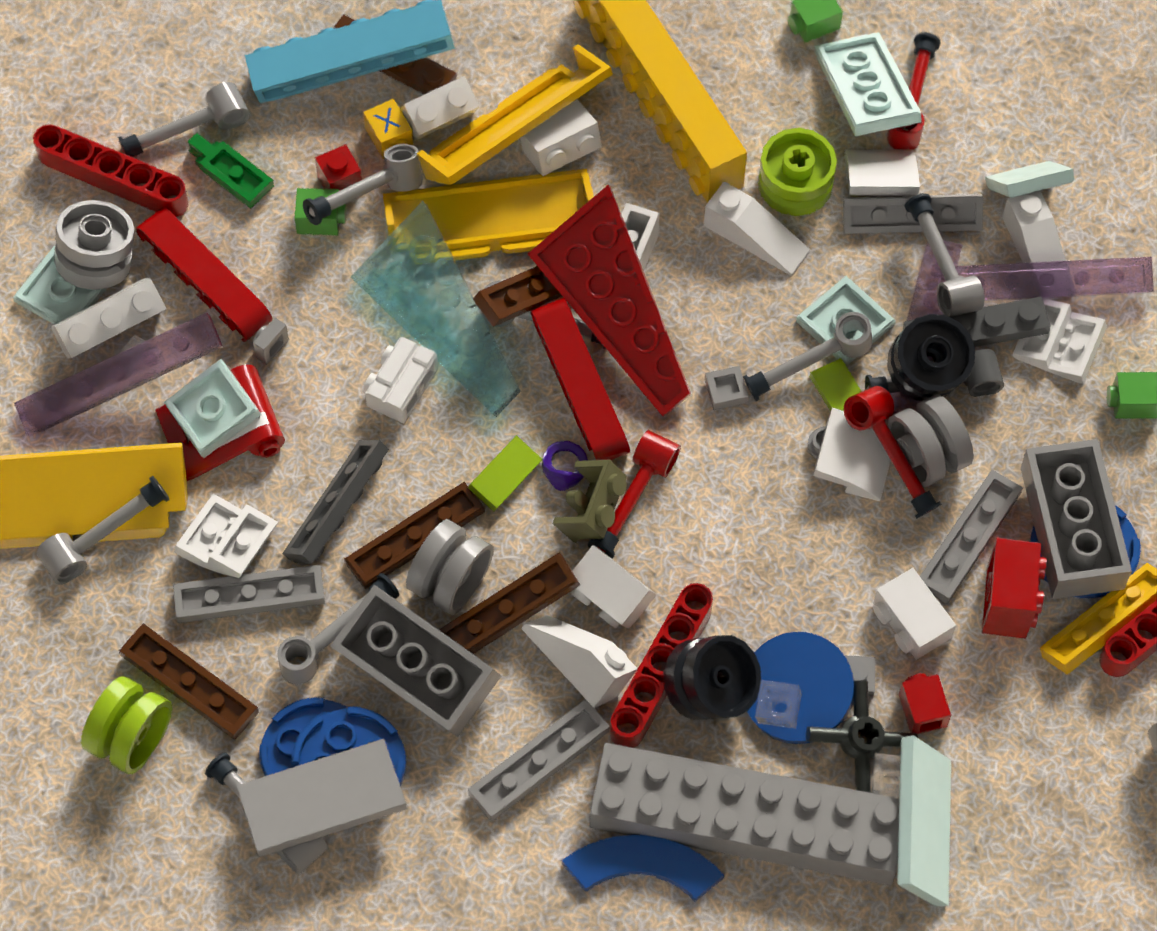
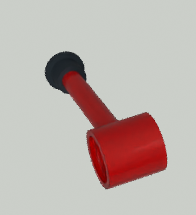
M928 32L918 33L914 37L916 61L909 90L917 106L919 105L929 60L934 57L935 51L939 49L941 44L940 39L936 35ZM922 112L921 123L888 129L887 141L893 149L914 150L918 147L925 123Z
M873 386L849 397L845 401V419L856 430L863 431L871 428L874 430L913 498L911 503L918 513L915 515L916 519L942 504L940 501L936 503L930 491H925L885 422L894 413V401L891 394L881 386Z
M650 430L643 434L632 459V462L639 465L640 469L616 508L615 521L611 527L607 528L604 539H590L587 544L589 548L593 545L613 559L615 555L613 550L619 541L617 536L652 475L658 474L664 478L668 476L678 459L681 445Z

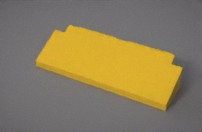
M579 44L573 47L579 67L578 70L572 72L562 64L557 68L547 70L498 104V108L489 114L479 116L432 148L429 155L423 150L418 152V159L425 178L447 185L454 184L613 75L611 67Z
M584 168L552 172L545 176L536 174L405 192L384 193L383 201L390 251L408 249L409 262H414L417 265L486 257L491 251L499 250L506 254L531 251L594 197L588 170Z
M182 443L0 456V549L37 547L49 537L59 533H67L71 539L73 535L85 534L141 493L140 489L151 482L149 478L152 476L159 482L170 500L167 502L162 500L153 508L149 505L99 542L162 537L166 532V528H169V512L186 511L188 490Z

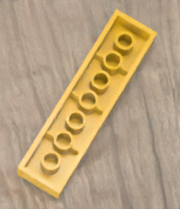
M574 0V6L581 19L587 18L591 24L590 31L594 40L598 44L603 42L606 47V55L613 68L619 67L623 73L622 79L629 93L635 92L640 99L639 106L643 115L647 119L651 117L655 122V130L659 140L663 144L668 143L672 148V157L676 166L680 170L685 168L689 174V183L693 192L697 196L702 194L708 203L724 181L737 189L743 188L747 161L746 149L646 0Z

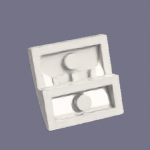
M845 149V168L849 196H915L919 194V174L914 150Z
M1043 299L1051 326L1049 334L1019 339L1013 352V357L1071 381L1084 384L1106 331V320L1073 313L1070 304Z
M832 408L829 413L813 476L846 486L845 493L880 501L891 461L872 428L863 431L856 430L846 421L844 411Z
M212 494L176 544L174 553L206 569L240 578L271 535L278 522L247 504L241 510L219 496Z

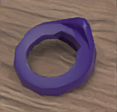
M557 441L548 446L542 458V469L556 490L566 491L576 486L584 476L577 470L574 473L556 470L552 466V456L561 451H568L575 454L579 461H588L586 452L579 445L570 441Z

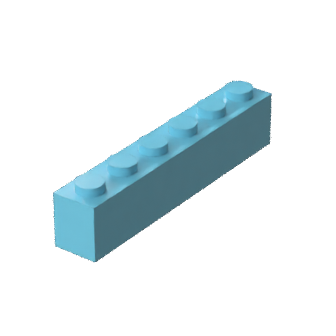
M423 0L414 7L403 10L392 9L385 12L382 16L372 19H357L348 26L337 29L326 28L318 34L306 38H291L285 44L275 47H260L254 50L253 53L245 55L253 91L259 103H264L455 49L442 1Z

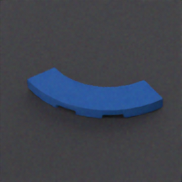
M625 835L602 839L574 851L562 860V865L585 892L613 878L629 876V874H643L655 876L657 879L671 883L696 902L724 879V874L698 852L675 841L647 835Z

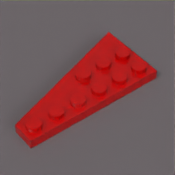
M607 185L532 249L528 255L662 417H664L689 397L691 391L611 186Z

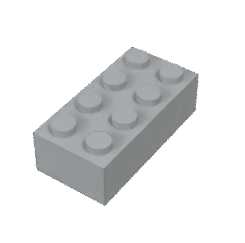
M1098 439L1026 449L1021 464V473L1038 543H1041V556L1046 557L1045 572L1052 599L1125 589L1132 570Z
M375 585L330 645L456 737H459L501 678V675L492 667Z

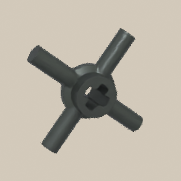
M857 680L854 681V716L846 720L841 728L808 726L806 729V741L840 744L842 750L848 756L855 759L856 790L871 793L870 759L879 754L883 746L901 747L902 737L914 735L918 738L917 733L884 731L881 723L869 716L868 681ZM859 731H860V737H866L867 742H866L865 744H864V738H859V737H858V732H859Z

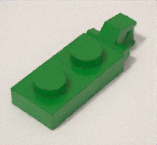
M198 133L187 141L190 148L189 152L197 157L195 164L200 170L250 209L274 187V180L224 141L221 143L215 141L211 144Z

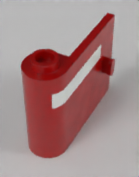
M249 364L240 365L231 369V372L262 415L205 458L199 454L190 439L188 443L185 432L166 405L155 409L168 444L182 443L186 481L195 479L246 451L256 456L268 458L276 455L284 445L285 438L255 366Z

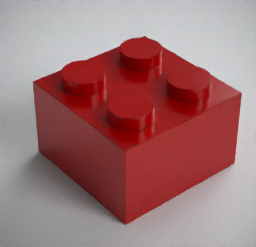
M996 538L986 572L982 622L983 634L1026 639L1029 629L1036 628L1038 613H1042L1044 591H1039L1041 579H1044L1046 571V557H1040L1041 543Z

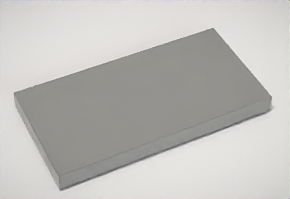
M384 739L237 785L259 857L407 810L406 801Z

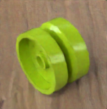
M793 128L773 135L763 147L760 160L758 185L762 198L771 208L782 214L792 216L808 215L822 208L832 193L837 165L834 148L825 137L813 130Z
M120 676L111 682L94 704L81 735L80 744L83 750L98 758L109 756L111 765L126 774L136 773L145 765L168 728L173 708L171 701L155 692H149L144 695L142 685L128 677Z

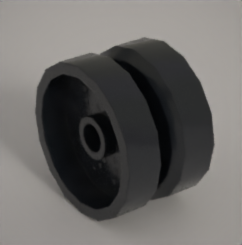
M928 314L913 320L894 339L888 351L887 369L895 386L903 394L914 400L923 401L936 394L946 397L968 378L975 364V346L970 333L960 322L947 315ZM927 355H930L933 358L934 362L930 361L927 358Z
M733 635L694 638L682 642L668 656L663 672L664 689L670 704L680 715L691 720L738 717L749 711L757 700L761 687V667L755 652L745 641Z

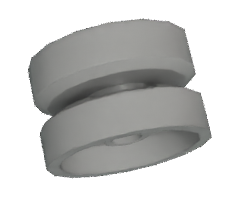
M80 201L68 206L59 215L56 224L54 262L57 272L67 282L79 288L98 290L110 288L121 283L130 273L132 265V246L135 229L131 217L122 208L104 201Z
M939 394L933 395L917 403L916 410L908 408L889 417L888 427L923 487L930 486L944 479L946 471L955 473L972 464L974 454L968 431L954 407L943 396Z
M446 519L431 531L421 545L408 571L406 588L425 599L434 594V605L448 614L455 615L462 610L483 581L493 558L494 546L477 536H472L466 540V529Z

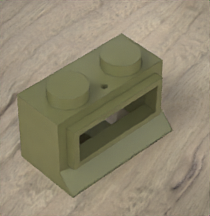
M610 460L576 461L574 468L590 482L586 495L580 490L568 491L566 501L578 513V516L555 517L552 524L574 543H577L578 539H604L607 528L611 527L615 521L614 509L619 496L623 495L626 491L627 476Z

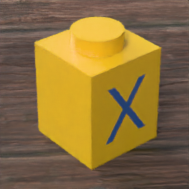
M394 98L363 112L365 130L382 159H385V151L394 145H413L412 128Z

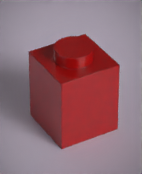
M346 144L315 157L317 177L324 189H339L340 191L362 180L361 169Z
M924 673L915 674L908 677L905 682H902L898 695L910 733L920 734L948 727L951 712L938 674L927 676Z

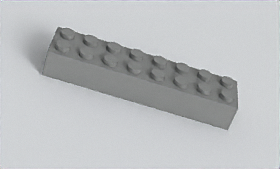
M605 743L590 811V828L625 835L660 837L687 847L892 886L898 863L899 798Z

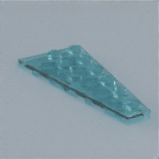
M422 201L357 269L351 278L421 346L434 351L438 356V362L497 417L521 390L479 307L474 302V297L427 204Z

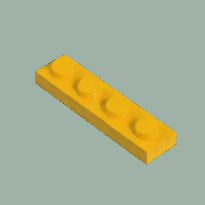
M1149 563L1139 568L1129 577L1125 589L1110 591L1040 647L1042 658L1066 675L1071 673L1105 646L1106 641L1114 633L1157 600V568Z

